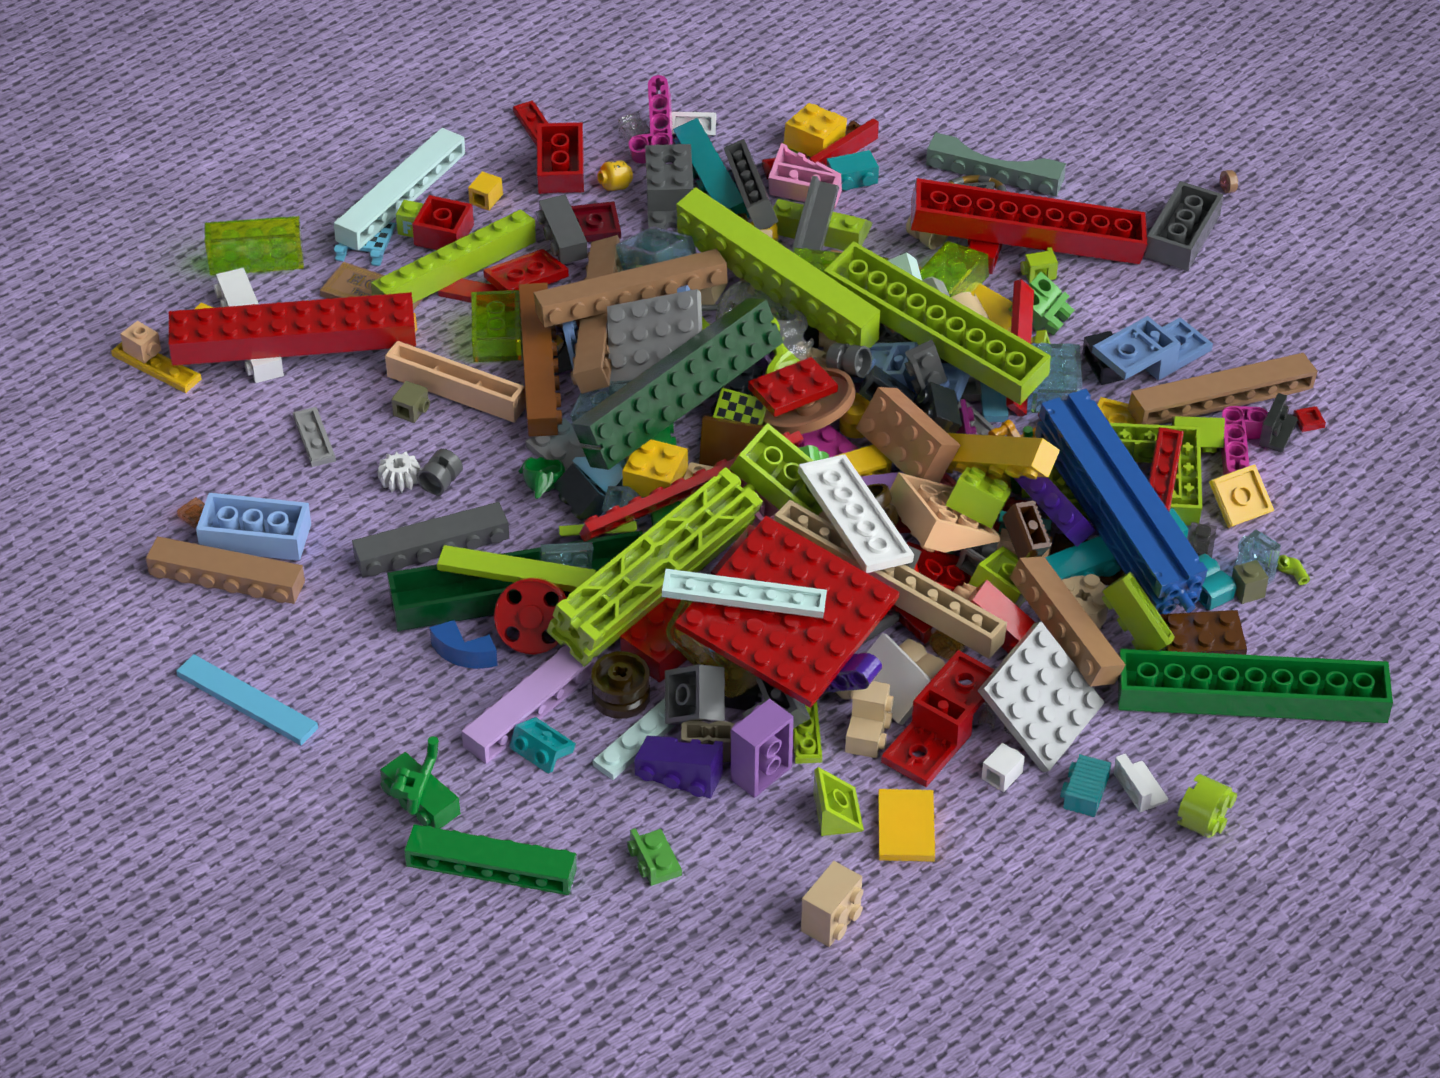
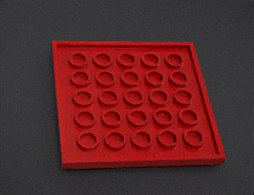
M765 516L716 575L827 590L823 618L693 601L675 622V628L811 708L899 599L900 592L770 517Z

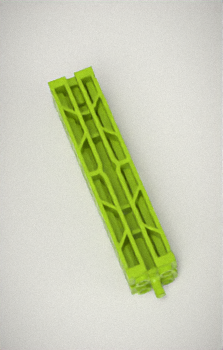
M725 467L719 472L718 476H714L570 593L567 599L560 601L555 607L552 615L555 618L550 621L547 632L561 646L565 643L570 648L569 653L585 667L592 661L593 657L601 654L619 639L623 633L667 598L662 597L666 569L698 573L734 543L749 524L753 525L756 518L754 515L758 513L763 503V500L755 492V487L748 483L742 488L740 478Z

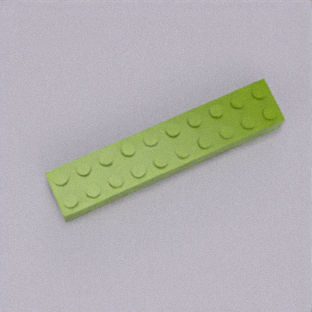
M695 187L676 204L677 234L682 240L690 242L700 252L717 249L727 262V268L737 277L743 278L753 288L761 290L768 295L772 301L786 307L791 314L799 316L809 326L820 330L828 339L841 344L866 346L869 349L879 340V309Z
M854 241L824 270L826 275L879 309L880 322L909 340L917 342L918 345L932 340L941 359L1019 405L1049 375L1051 355Z

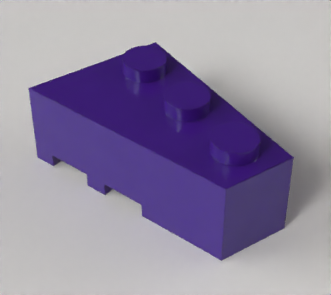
M647 735L634 759L635 776L645 781H655L664 784L670 789L690 792L696 797L703 796L711 799L723 775V741H715L713 745L701 744L699 739H692L690 743L678 742V739L673 737Z

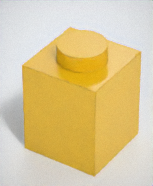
M482 171L468 187L469 203L490 210L503 195L502 178Z

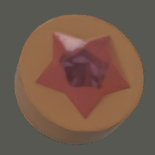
M1233 170L1222 171L1220 174L1219 183L1226 194L1233 193L1238 188V178Z

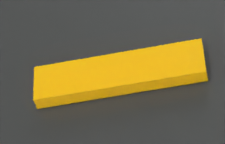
M122 342L111 350L113 357L184 393H187L202 379L201 374L183 365L172 366L171 359L160 353L147 362L142 363L123 351Z

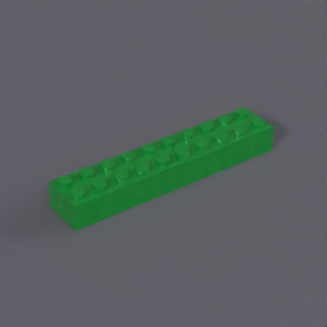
M1120 649L1119 657L1126 665L1118 677V710L1388 723L1393 705L1389 662L1136 649Z

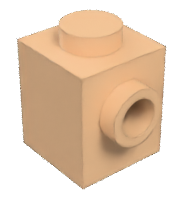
M136 321L120 333L123 351L142 363L147 362L161 351L158 332L139 321Z

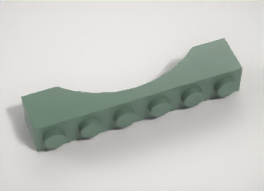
M936 132L927 148V166L958 174L988 176L1000 181L1002 184L1056 197L1065 178L1066 163L1046 158L1032 161L994 159L973 151L957 137Z

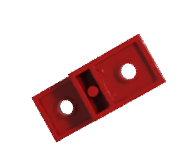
M958 650L913 700L912 722L881 755V763L927 787L972 735L973 715L985 702L978 689L995 669ZM970 680L972 683L970 685H963L959 681ZM922 751L926 755L923 757H916L912 753Z

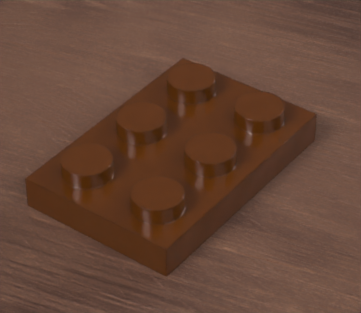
M1238 610L1160 614L1175 636L1172 643L1165 647L1166 651L1247 654V646Z

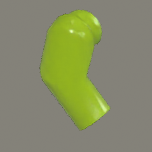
M1279 555L1276 558L1275 564L1280 572L1294 576L1299 585L1309 583L1310 577L1298 559L1287 557L1286 555Z

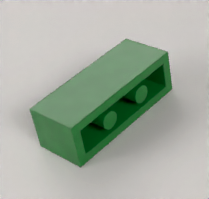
M406 752L380 769V785L389 796L391 785L396 781L395 774L398 768L403 767L418 773L421 770L422 766ZM430 774L418 812L415 815L423 826L441 829L461 814L459 797ZM406 783V786L413 787L412 784ZM398 799L402 808L407 811V799Z

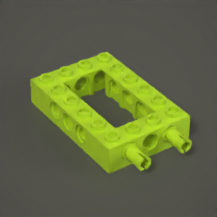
M1110 423L1135 462H1153L1159 427L1184 431L1170 509L1173 508L1186 526H1199L1202 513L1200 427ZM1053 465L1048 478L1087 521H1090ZM1022 488L1021 497L1031 498L1028 495V493Z

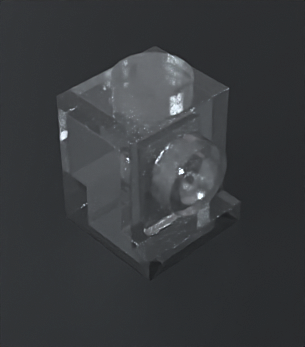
M638 111L618 119L619 136L627 145L633 136L650 134V128L640 118Z

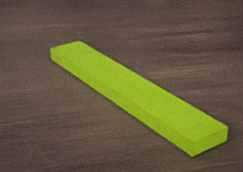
M447 545L443 546L437 563V569L441 571L507 582H516L530 577L542 578L568 592H573L596 573L594 569Z

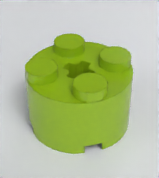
M1198 774L1194 778V781L1198 782L1195 788L1188 787L1182 799L1177 815L1182 817V819L1178 820L1177 824L1207 838H1211L1216 832L1221 834L1227 824V818L1224 817L1228 808L1231 809L1233 807L1237 793L1232 792V788Z

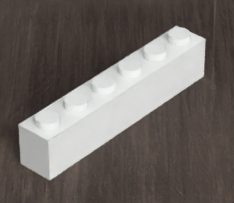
M244 268L216 274L217 284L214 285L217 299L222 298L220 300L221 307L258 304ZM281 357L245 361L248 376L253 375L255 383L284 376Z

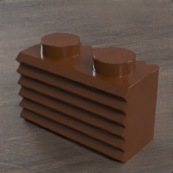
M1035 501L1015 503L1002 516L1018 560L1020 558L1042 557L1052 545L1049 542V534L1046 533L1047 530L1044 528L1045 525L1042 524L1043 520L1040 519V511L1037 510L1038 507L1035 505Z

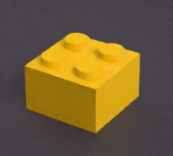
M808 103L785 123L784 144L790 149L802 154L806 153L807 156L812 157L846 135L847 118L823 109L816 104Z
M650 439L631 453L623 468V492L647 497L656 488L663 487L665 489L670 487L677 479L684 478L688 468V449Z

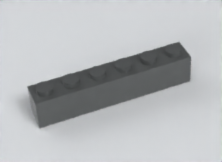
M745 139L724 147L725 154L754 226L759 230L770 228L779 221Z
M495 502L352 540L354 558L362 578L376 576L383 572L402 569L405 566L425 563L439 558L444 545L474 550L488 544L500 543L503 540L510 539L509 523L500 502Z

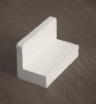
M672 112L673 129L698 118L708 136H716V113Z
M1126 754L1116 757L1114 775L1139 812L1168 802V797L1143 761L1132 764Z

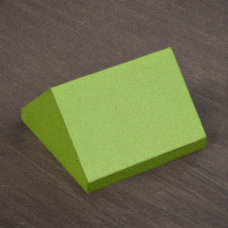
M820 767L814 769L813 794L821 836L864 831L856 788Z

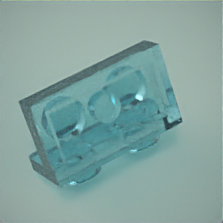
M1256 529L1249 536L1245 535L1239 541V552L1235 566L1257 560L1268 575L1269 584L1275 579L1281 545Z
M592 542L541 544L539 561L592 569L593 544Z

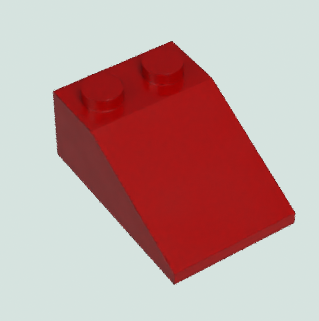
M910 542L906 543L922 551L914 568L915 571L952 592L957 586H963L964 583L969 584L972 577L956 567L959 556L937 550L929 552L920 545Z

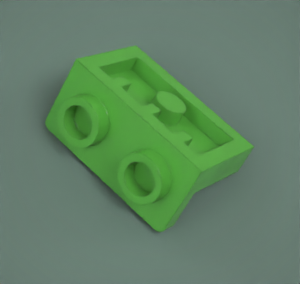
M636 828L630 830V840L627 841L629 853L632 857H637L639 873L642 878L647 877L651 886L682 876V869L662 829L640 836Z

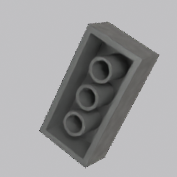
M1180 181L1147 235L1144 257L1189 271L1220 217L1224 194Z

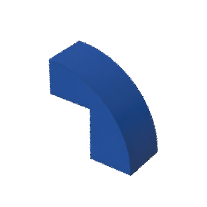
M455 620L429 627L431 645L448 662L473 669L498 666L497 649L490 635L464 642Z

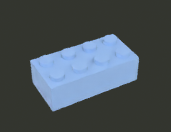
M209 493L196 528L199 545L259 557L300 561L311 527L309 503Z

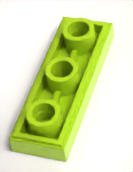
M816 701L811 708L805 705L810 719L793 728L795 764L822 763L818 706Z

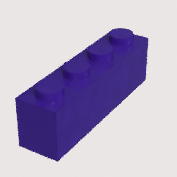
M1025 476L1014 478L1076 547L1096 530L1049 478L1037 477V479H1030Z

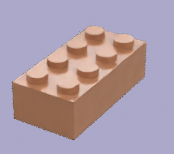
M878 387L856 427L863 436L902 472L940 483L961 446L898 388Z

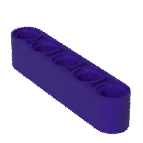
M870 653L854 654L823 693L868 688L882 669L881 661Z

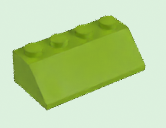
M777 199L773 209L779 221L776 223L778 235L795 239L804 207L803 204ZM833 212L823 246L843 251L853 241L862 246L872 226V222L863 218Z

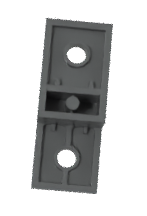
M691 144L645 145L648 231L663 239L661 248L696 247L690 242L682 240L677 234L676 204L694 189ZM671 227H672V228H676V230L669 231V230H667V228H671Z

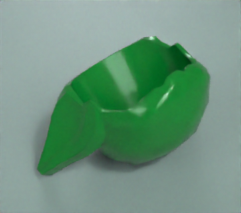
M529 457L524 461L518 472L523 474L526 486L535 491V499H538L543 493L555 489L553 485L564 474L565 467L563 462L558 459L549 460L543 457L538 459Z

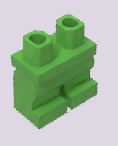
M1040 272L1029 284L1034 290L1032 325L1036 331L1044 328L1054 336L1064 324L1054 315H1057L1065 322L1075 310L1065 302L1069 295L1066 292L1062 293L1058 286Z

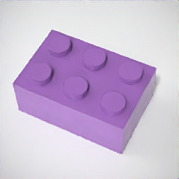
M768 699L762 705L756 706L751 714L743 720L737 721L731 729V781L754 798L792 768L793 716L771 699Z

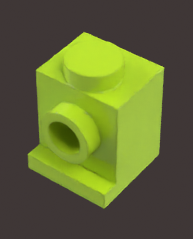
M1052 247L1047 248V251L1026 254L1025 261L1020 262L1021 273L1026 275L1029 283L1040 272L1050 280L1056 279L1058 261Z

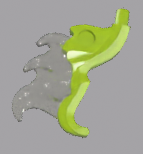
M795 310L796 319L792 321L777 320L775 317L771 321V323H776L784 343L773 350L775 357L768 365L765 375L807 359L806 355L810 352L814 341L811 338L809 342H806L803 338L808 323L802 312Z

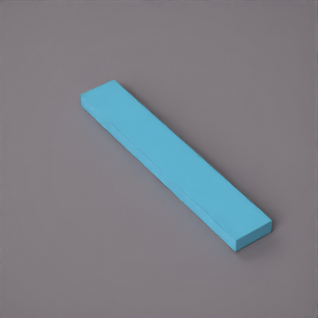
M194 654L177 670V677L300 746L318 729V724L314 720Z

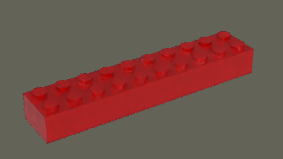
M916 178L911 197L912 231L1047 250V248L1052 247L1053 252L1134 264L1141 263L1147 246L1146 213L1141 211Z
M412 292L169 311V349L172 366L391 349L397 341L416 347Z

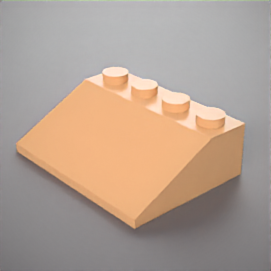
M898 472L890 489L892 496L890 504L896 507L902 523L908 526L911 534L918 539L923 549L929 552L937 550L946 553L999 542L1001 537L993 527L991 529L945 506L954 487Z

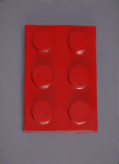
M544 249L483 270L484 278L508 298L520 295L519 284H550L569 277V269Z
M812 357L748 381V389L776 417L838 392V384Z

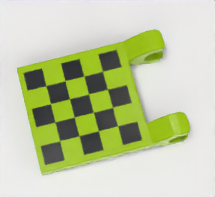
M721 388L713 417L762 425L767 409L754 396Z

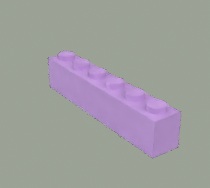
M567 645L561 647L557 654L548 661H544L530 676L524 677L520 684L511 691L506 692L498 702L486 708L482 715L464 727L462 730L463 748L487 764L510 745L515 725L534 717L541 719L590 679L592 667L597 661V657H593L592 661L584 667L569 653L570 648Z

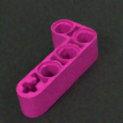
M662 75L653 76L648 81L650 134L636 135L629 140L628 145L631 157L636 163H646L645 145H674L671 94L668 81Z
M1228 406L1222 411L1221 418H1225L1224 448H1221L1223 476L1249 466L1247 439H1260L1262 426L1268 414L1266 409L1261 407Z

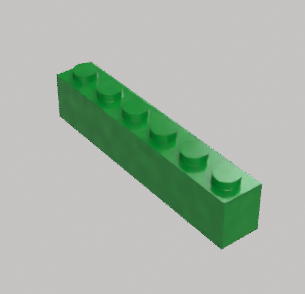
M414 824L404 850L406 867L569 895L577 871V859L574 852L564 849L546 848L540 845L517 843L512 840L489 838L484 835L466 834L456 830H443L432 826Z

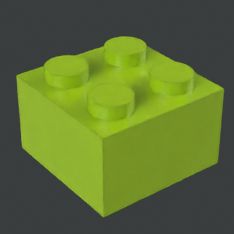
M966 467L945 506L992 529L1012 489L1008 488V484L1000 479L993 480L985 476V472L979 468Z

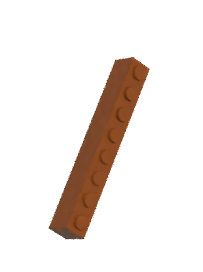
M548 283L519 284L528 437L558 435V425H562V410H557L558 407H561L560 393H555V390H560L559 375L554 376V373H559L558 358L553 359V356H557V342H552V340H556V326H543L535 312L534 292L548 289Z

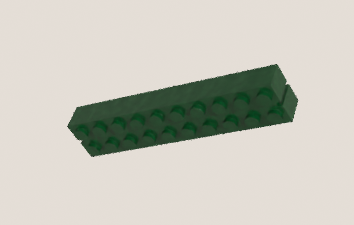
M745 299L571 423L581 444H588L583 446L582 449L590 467L605 470L611 469L784 343L776 323H771L774 317L767 300Z
M641 530L593 538L586 542L580 540L502 553V555L594 569L597 572L642 536L643 532ZM437 564L387 572L389 595L397 631L439 625L453 620L456 622L494 615L498 598L508 586L514 583L441 571L437 569ZM512 589L509 592L510 600L514 603H520L522 599L521 593L516 589ZM551 591L546 594L547 603H551L552 596L556 595L555 592Z

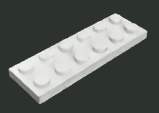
M845 454L799 464V475L864 572L870 573L913 562V552Z

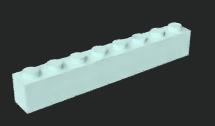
M441 128L432 135L429 140L418 147L412 155L406 158L395 170H392L387 177L334 222L335 241L357 251L360 250L396 217V213L403 200L414 201L465 154L464 136Z

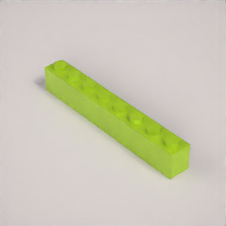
M521 209L371 282L372 295L412 292L413 303L457 280L465 278L535 243V219Z

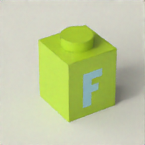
M403 200L396 213L398 235L413 237L412 224L424 203Z

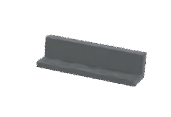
M813 175L791 251L817 268L839 186L821 182L818 176Z

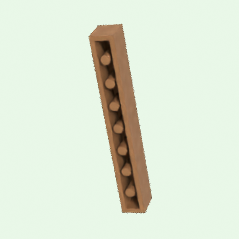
M717 249L537 291L534 292L535 312L543 326L548 327L607 313V306L677 293V288L686 285L689 286L690 290H702L727 284V262Z
M1303 352L1132 391L1128 411L1137 424L1159 425L1172 422V416L1194 417L1224 410L1228 406H1242L1276 398L1278 393L1290 395L1312 389L1318 371Z

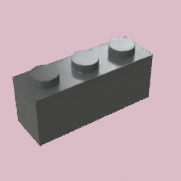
M566 194L539 200V210L536 211L538 223L544 226L543 231L546 240L551 241L550 247L553 256H557L562 264L588 258L586 238Z

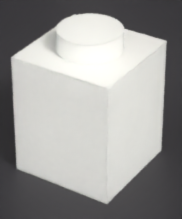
M1001 743L983 762L981 779L1004 792L1023 773L1024 756L1016 749Z

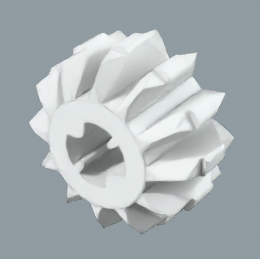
M397 451L395 455L386 454V458L380 460L377 471L378 478H380L383 488L389 487L391 492L397 488L402 493L405 487L412 490L413 484H418L417 473L420 470V465L415 456H409L407 451L403 454H398Z

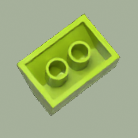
M1131 571L1102 590L1104 596H1102L1104 603L1109 610L1114 608L1119 616L1117 622L1123 631L1129 630L1134 638L1131 642L1136 650L1159 651L1172 643L1175 636Z

